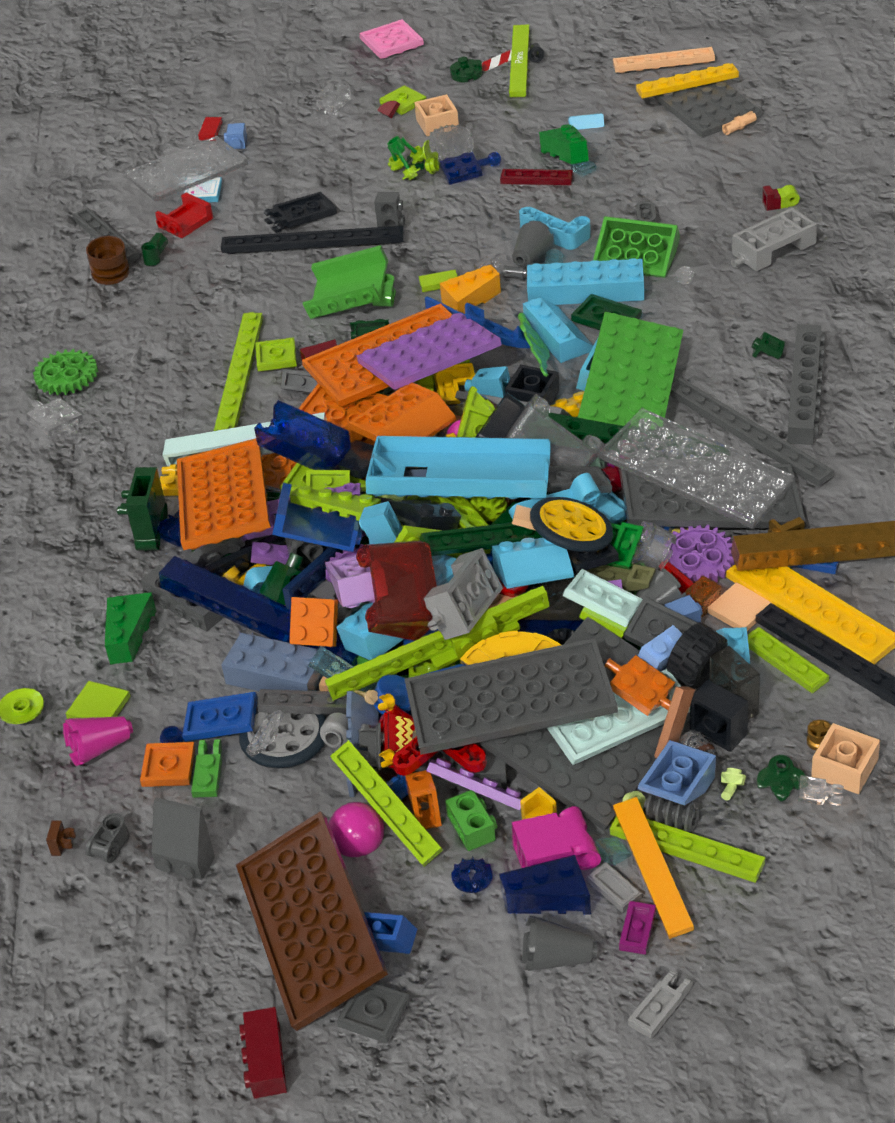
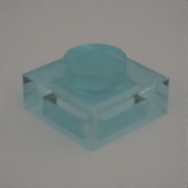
M591 161L571 164V170L584 177L596 171V164Z

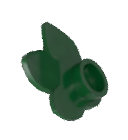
M776 755L770 759L768 767L758 773L757 787L760 789L770 787L774 796L780 802H783L790 795L793 788L799 791H807L808 780L802 770L794 767L789 757ZM777 764H784L786 767L781 769L777 767Z

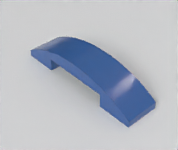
M470 303L465 304L466 319L473 320L501 339V344L516 348H530L525 339L524 332L519 326L512 331L484 318L483 309Z

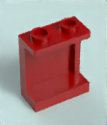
M187 192L181 195L183 205L167 215L160 211L155 212L158 227L180 238L186 237L213 219L211 204Z

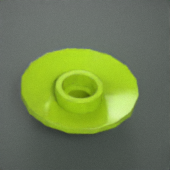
M30 688L11 691L0 700V718L8 724L27 723L41 713L44 707V699L40 692Z

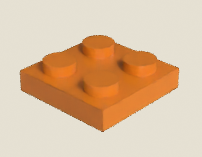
M292 597L290 644L335 647L337 640L338 599Z
M194 742L146 744L140 777L141 786L190 785L196 749Z

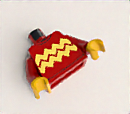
M388 693L379 696L383 703L378 704V709L386 711L379 721L381 723V731L384 732V743L381 746L379 756L384 758V761L381 762L382 768L388 766L394 769L393 756L412 740L415 726L413 717L395 704L393 695Z

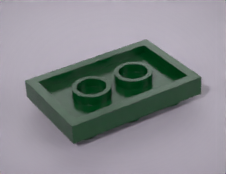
M590 294L571 314V321L600 330L605 312L640 319L642 317V310Z

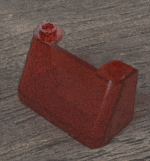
M406 541L363 545L358 550L356 559L360 567H370L375 602L367 609L365 614L368 632L413 641L420 639L429 630L430 626H428V623L433 619L431 612L426 608L424 598L433 587L437 586L429 544L422 541Z

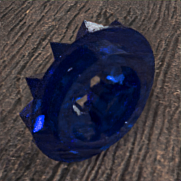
M472 856L470 860L462 858L461 863L454 864L451 877L457 889L466 893H476L490 885L493 872L491 865L485 863L483 858L476 860ZM474 869V876L472 877V880H470V870Z

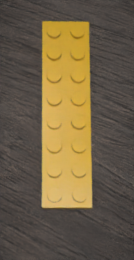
M733 565L726 571V578L752 590L770 601L773 605L874 665L895 648V632L787 566L737 571L736 565Z

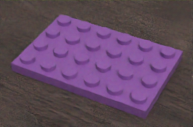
M456 313L448 319L434 322L433 325L419 328L416 332L401 335L399 339L384 342L377 348L367 349L362 354L357 355V360L360 365L396 390L499 347L502 344L498 336L473 320L466 319L464 314Z

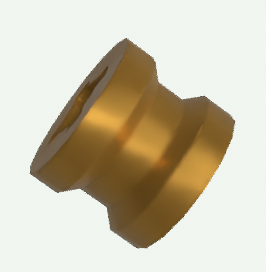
M814 720L809 723L807 728V745L812 750L817 751L831 724L825 720Z

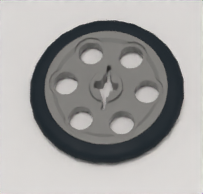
M257 707L253 731L239 733L241 749L249 759L268 768H290L312 759L324 746L325 742L321 739L320 729L326 719V715L302 714L304 715L302 719L294 720L293 717L297 714L258 712ZM274 714L281 715L279 719H269V717ZM258 730L266 731L263 735L258 736L254 734ZM305 730L314 731L311 735H302V732ZM266 746H275V749L272 751L263 750ZM290 746H299L296 751L287 750Z

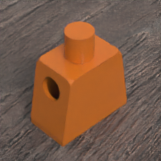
M424 770L406 775L409 801L415 818L425 829L442 826L437 792L431 773ZM420 803H428L429 808L427 810H421L422 807Z

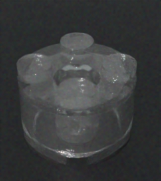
M643 521L640 526L644 527V531L632 563L656 569L660 567L661 571L673 553L670 546L671 543L676 544V535L653 522Z

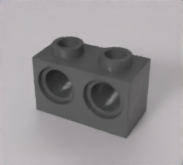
M377 192L374 201L377 227L404 226L405 216L402 215L403 200H400L399 192Z

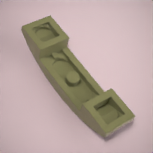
M634 564L632 569L629 570L604 565L587 571L606 581L621 579L624 590L637 591L649 588L656 568ZM573 569L574 577L572 578H575L578 573Z

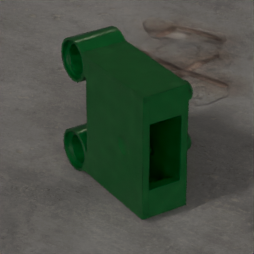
M136 467L130 490H123L121 492L122 498L127 500L126 503H122L117 507V514L128 515L137 551L159 550L160 533L157 531L159 521H167L168 507L165 502L157 467Z

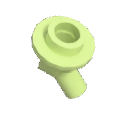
M727 768L726 772H721V782L727 784L721 794L724 800H730L737 785L744 786L746 775L742 774V770Z

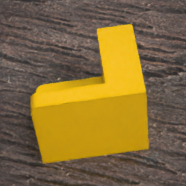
M540 787L520 801L522 820L557 813L556 801Z

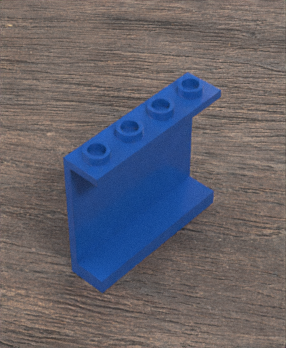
M283 483L272 535L351 552L354 551L355 544H360L362 529L359 521L356 520V516L350 515V517L346 518L340 516L339 511L327 513L323 512L320 507L312 509L290 503L289 496L292 484Z

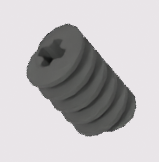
M653 794L648 795L643 807L646 819L662 824L665 823V825L671 827L675 826V828L684 829L689 833H693L700 811L699 809L694 810V802H690L686 808L684 805L679 803L676 805L675 802L670 800L667 802L661 797L657 799L656 795Z

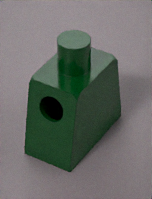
M291 552L286 564L279 561L274 562L259 593L286 606L282 589L301 573L298 569L303 557Z

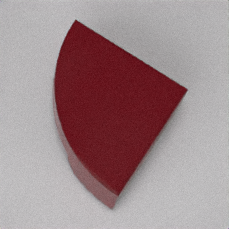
M388 101L382 104L377 111L392 118L400 104L397 101Z

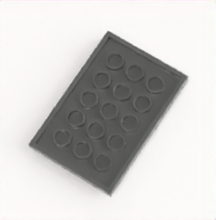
M701 67L697 71L707 69V67ZM724 81L652 96L702 138L722 131V125L749 111H753L757 118L762 115V111Z

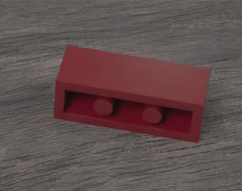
M276 1007L243 1012L244 1024H239L241 1041H246V1047L241 1048L243 1064H248V1071L243 1072L246 1089L251 1088L254 1099L287 1093L280 1023Z

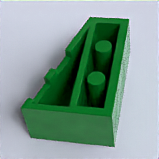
M566 124L562 125L561 128L539 132L542 153L550 152V156L555 157L557 155L559 160L569 164L589 161L587 140L573 125Z

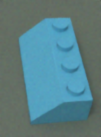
M541 297L523 303V313L531 327L538 333L549 351L560 363L591 351L594 345L558 306Z

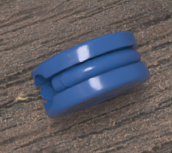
M385 675L379 679L375 689L378 693V700L373 705L381 714H384L386 711L378 709V704L383 703L379 696L388 693L393 695L395 704L409 715L412 714L404 677Z

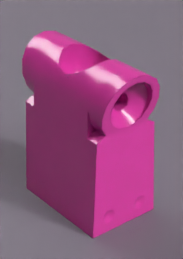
M577 806L569 807L559 815L552 813L512 822V845L527 884L572 872L574 868L579 870L593 869L601 862L598 849L594 840L587 832L586 821L580 808Z

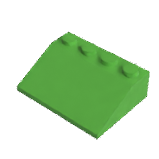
M604 216L593 260L642 259L643 275L666 278L680 239L678 225Z

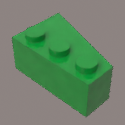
M152 592L107 598L105 649L110 665L133 662L141 646L142 636L150 627L151 617L155 616L157 612Z

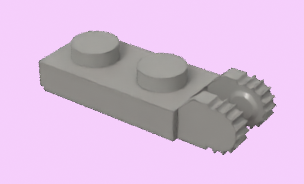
M674 970L670 971L662 981L656 984L629 1017L628 1026L652 1039L687 996L693 986V981L686 978L675 990L672 987L678 980L679 974Z

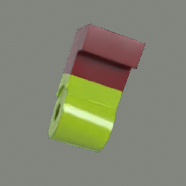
M770 185L763 186L762 202L767 211L792 207L798 204L800 196L793 185H786L778 189H772Z

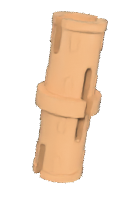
M749 111L742 116L735 117L731 122L722 125L723 133L729 135L734 131L744 129V126L757 120L756 114L753 111Z

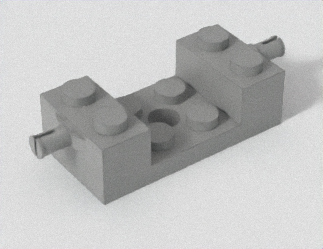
M790 208L732 235V254L737 258L731 260V264L734 268L741 264H747L755 271L771 265L772 251L791 243L800 250H803L815 244L817 224L794 208Z
M483 548L459 555L451 565L454 576L449 583L433 587L424 598L426 608L433 616V619L428 623L429 629L433 631L438 629L445 640L469 633L503 589Z

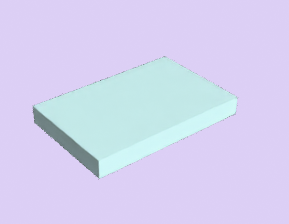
M584 569L580 570L563 594L564 597L624 627L628 626L643 600Z

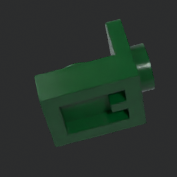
M763 332L761 337H756L752 343V357L756 358L758 353L762 351L768 356L779 359L783 353L785 342Z

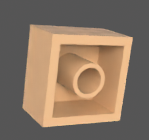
M447 94L414 102L416 120L426 137L459 129L458 111Z
M832 723L813 756L811 777L859 794L878 761L880 740Z

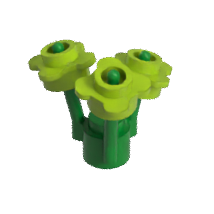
M396 136L387 143V148L392 154L389 158L388 166H391L392 171L400 170L405 166L406 169L402 171L404 174L402 179H415L418 175L417 171L421 168L417 169L415 165L409 167L402 153L405 151V146L411 150L410 157L413 159L412 163L416 164L417 161L421 162L424 160L422 148L420 146L414 148L404 137L400 139L399 136Z

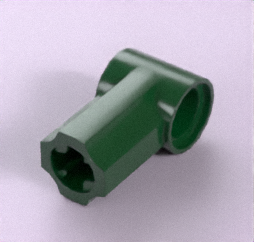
M156 233L149 242L141 246L143 261L146 266H155L160 263L159 256L168 244L167 237L162 233Z

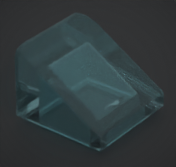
M616 837L595 840L600 857L612 867L631 856V853Z

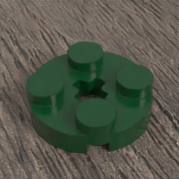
M459 57L458 61L450 66V75L457 82L465 83L471 78L474 81L483 74L481 60Z

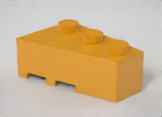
M490 264L441 282L442 303L465 314L466 303L474 306L479 305L481 302L485 304L501 293L500 274Z

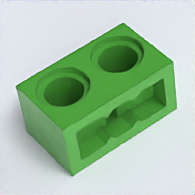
M470 790L445 800L447 817L467 851L496 840L495 829H497V823L492 814H487V808L482 797L478 798L475 792Z

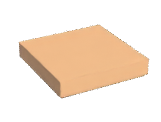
M736 582L708 606V613L733 628L747 627L748 631L756 624V615L771 602Z

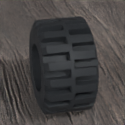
M698 622L692 625L674 645L667 662V671L690 688L697 689L715 674L721 665L727 650V639L704 623Z

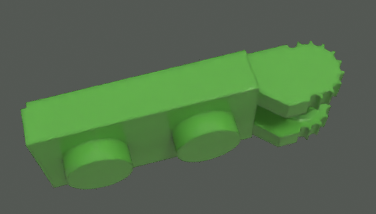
M221 739L214 740L213 754H206V740L199 741L191 791L193 798L217 797L222 765Z

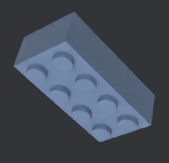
M240 633L221 666L225 683L228 685L255 691L260 689L318 691L324 671L328 668L326 651Z

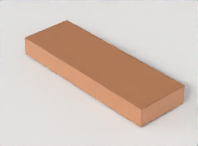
M688 686L675 687L655 751V758L660 755L669 740L679 742L695 689Z

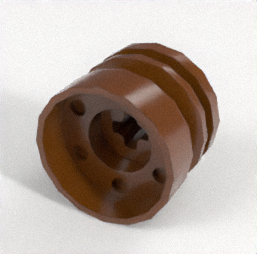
M102 236L88 244L86 253L91 276L95 282L111 285L127 278L129 265L125 245L120 238Z

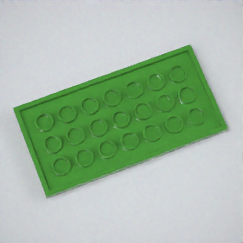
M605 312L578 418L662 433L683 329Z

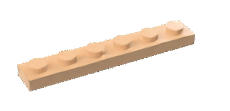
M712 47L613 58L615 73H625L634 70L642 71L651 68L659 69L660 67L692 65L693 63H709L710 61H715V54Z

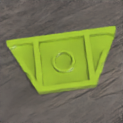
M473 386L469 388L457 437L475 438L495 409L494 405L488 399L485 400Z

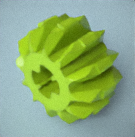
M472 497L470 504L489 524L494 522L506 510L508 502L504 500L505 497L491 499Z

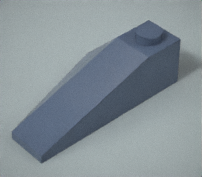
M347 691V741L349 740L358 751H368V748L359 747L358 730L361 729L363 724H369L374 729L382 715H380V712L374 705L366 703L364 697L353 691ZM347 777L349 797H355L358 789Z

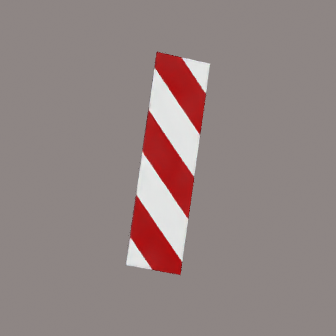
M512 49L482 62L483 71L486 72L510 61Z

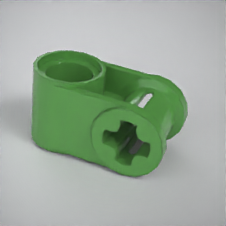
M385 274L380 301L373 302V306L393 307L396 290L393 287V275Z

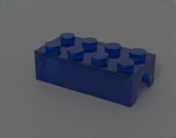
M279 400L273 406V419L269 427L264 428L261 423L254 427L257 445L312 470H333L351 449L348 430Z

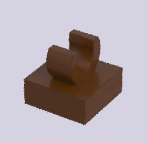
M60 820L51 821L46 838L51 856H61L63 848H73L72 840L67 838H76L75 830L73 828L64 829L63 823Z

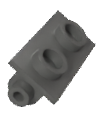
M378 723L374 729L369 724H363L361 729L358 730L359 747L368 748V751L359 750V752L372 768L379 773L383 769L381 762L384 761V758L379 756L381 746L384 743V732L381 731V723Z

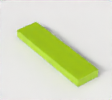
M757 627L747 635L751 651L812 694L829 682L828 674L762 628Z

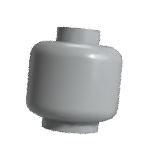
M340 712L332 713L321 726V739L329 747L340 748L347 742L346 730H348V719L346 714Z

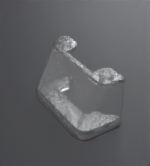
M537 394L526 404L504 437L549 439V466H591L605 446L599 438L591 435L580 440L548 416L550 413L548 402Z

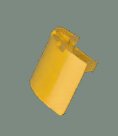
M507 631L481 640L460 658V662L463 665H471L560 646L561 644L538 633Z

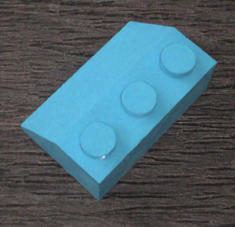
M524 538L520 542L512 543L505 541L499 545L492 546L493 570L507 589L574 577L567 549L556 546L544 538Z

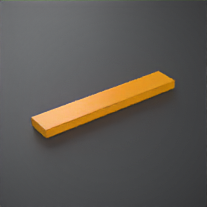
M634 797L613 805V810L653 903L656 905V910L668 938L671 939L693 931L694 925L638 798Z

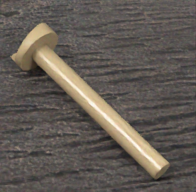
M368 690L366 692L354 691L364 697L365 702L373 705L378 700V693L375 690Z

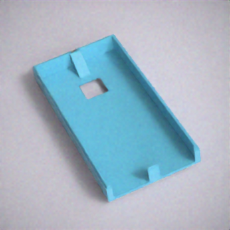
M377 436L366 476V494H373L375 496L396 495L399 497L418 495L419 497L441 496L444 498L451 496H462L464 498L486 497L490 499L495 497H507L509 499H517L519 497L531 499L546 498L550 464V440ZM428 467L426 477H404L405 468Z

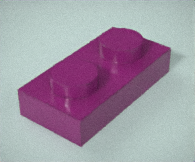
M629 901L619 942L620 951L646 955L656 914V905Z

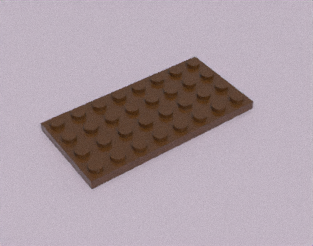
M321 811L236 864L293 1029L296 1031L302 1029L388 975L327 818Z

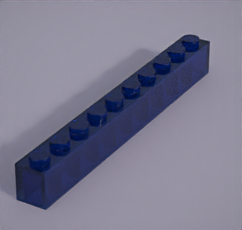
M176 556L159 572L162 589L270 639L290 643L291 610L287 609L285 605ZM338 630L335 647L301 645L326 651L328 666L337 670L346 671L358 665L357 658L359 655L345 650Z

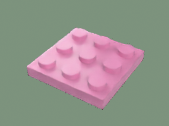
M403 19L359 33L360 39L380 59L424 45L423 38Z

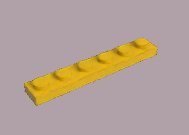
M726 63L722 66L708 67L699 71L694 70L690 73L676 74L668 78L663 77L654 81H644L643 83L636 84V91L643 99L738 78L739 71L733 63Z

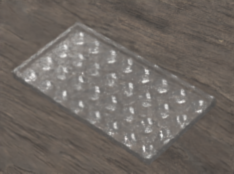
M641 408L599 451L598 455L599 459L751 529L757 526L792 485L795 477L644 408Z

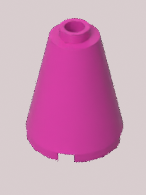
M124 716L69 718L63 723L66 747L70 746L73 753H70L69 756L76 766L83 765L129 740L130 734L133 733L130 720H126Z

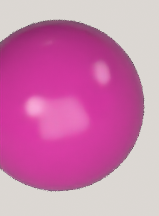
M350 802L344 804L333 813L329 820V826L339 851L344 856L361 857L375 851L382 843L384 837L383 820L377 811L366 803Z

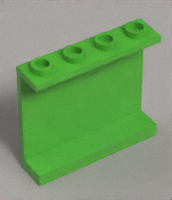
M382 246L372 247L312 264L311 269L317 279L312 300L303 302L309 318L312 319L380 301L388 264V258Z

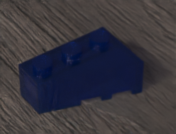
M575 855L499 874L501 894L508 913L541 914V911H558V914H566V911H583V914L591 915L590 894Z

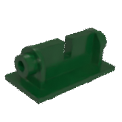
M389 319L350 322L351 340L389 325Z

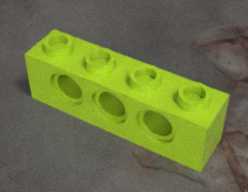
M441 496L430 497L432 501L449 503L454 506L461 515L458 529L488 525L470 502L462 496L447 498ZM492 549L484 550L485 554H490Z

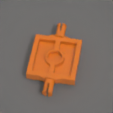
M636 655L623 666H620L611 658L607 660L604 667L616 674L610 681L612 691L647 716L660 706L669 710L671 700L667 696L676 682Z

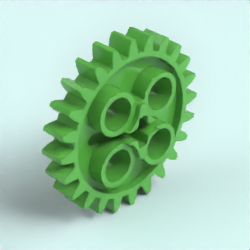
M65 349L63 353L57 351V355L49 354L50 358L44 357V362H38V366L34 367V380L36 385H38V389H42L43 392L49 391L50 395L54 392L57 395L61 392L67 395L68 391L75 393V389L82 390V386L88 387V382H94L93 377H97L96 372H98L93 355H89L88 352L82 353V350L75 352L74 349L70 352H67V349Z

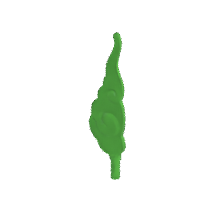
M519 313V327L524 332L525 339L540 364L541 372L547 377L546 369L548 365L546 362L550 358L549 349L538 333L531 327L525 314Z

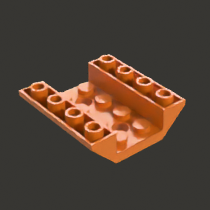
M412 382L401 387L348 422L341 432V437H347L350 442L360 441L363 437L376 441L377 436L433 437L436 433L456 421V416L438 393Z

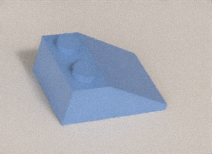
M669 740L639 783L638 790L687 805L703 795L714 780L716 755Z

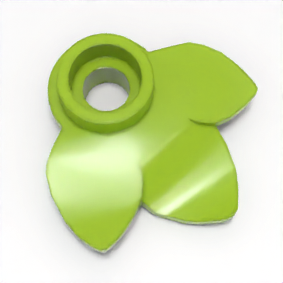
M426 140L422 148L425 169L430 174H435L439 171L438 152H431L429 140Z

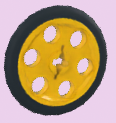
M549 497L538 501L530 511V521L538 534L547 541L564 549L577 552H594L604 549L613 539V527L606 516L591 505L567 497Z

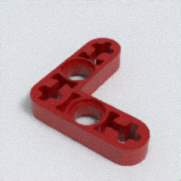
M416 736L393 756L394 770L399 775H409L438 751L421 755L420 751L416 750L419 746ZM475 743L464 745L460 750L452 748L442 750L470 772L477 773L486 767L485 752Z

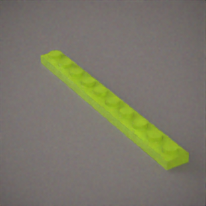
M243 313L214 431L236 428L238 425L256 351V342H258L263 322L262 313Z
M541 586L497 606L488 608L478 622L492 615L499 629L550 607L547 592ZM437 631L409 644L400 646L386 654L379 655L365 663L356 665L342 673L335 674L325 679L332 700H336L347 695V691L354 692L379 681L385 675L396 674L453 649L451 640H445L442 633Z

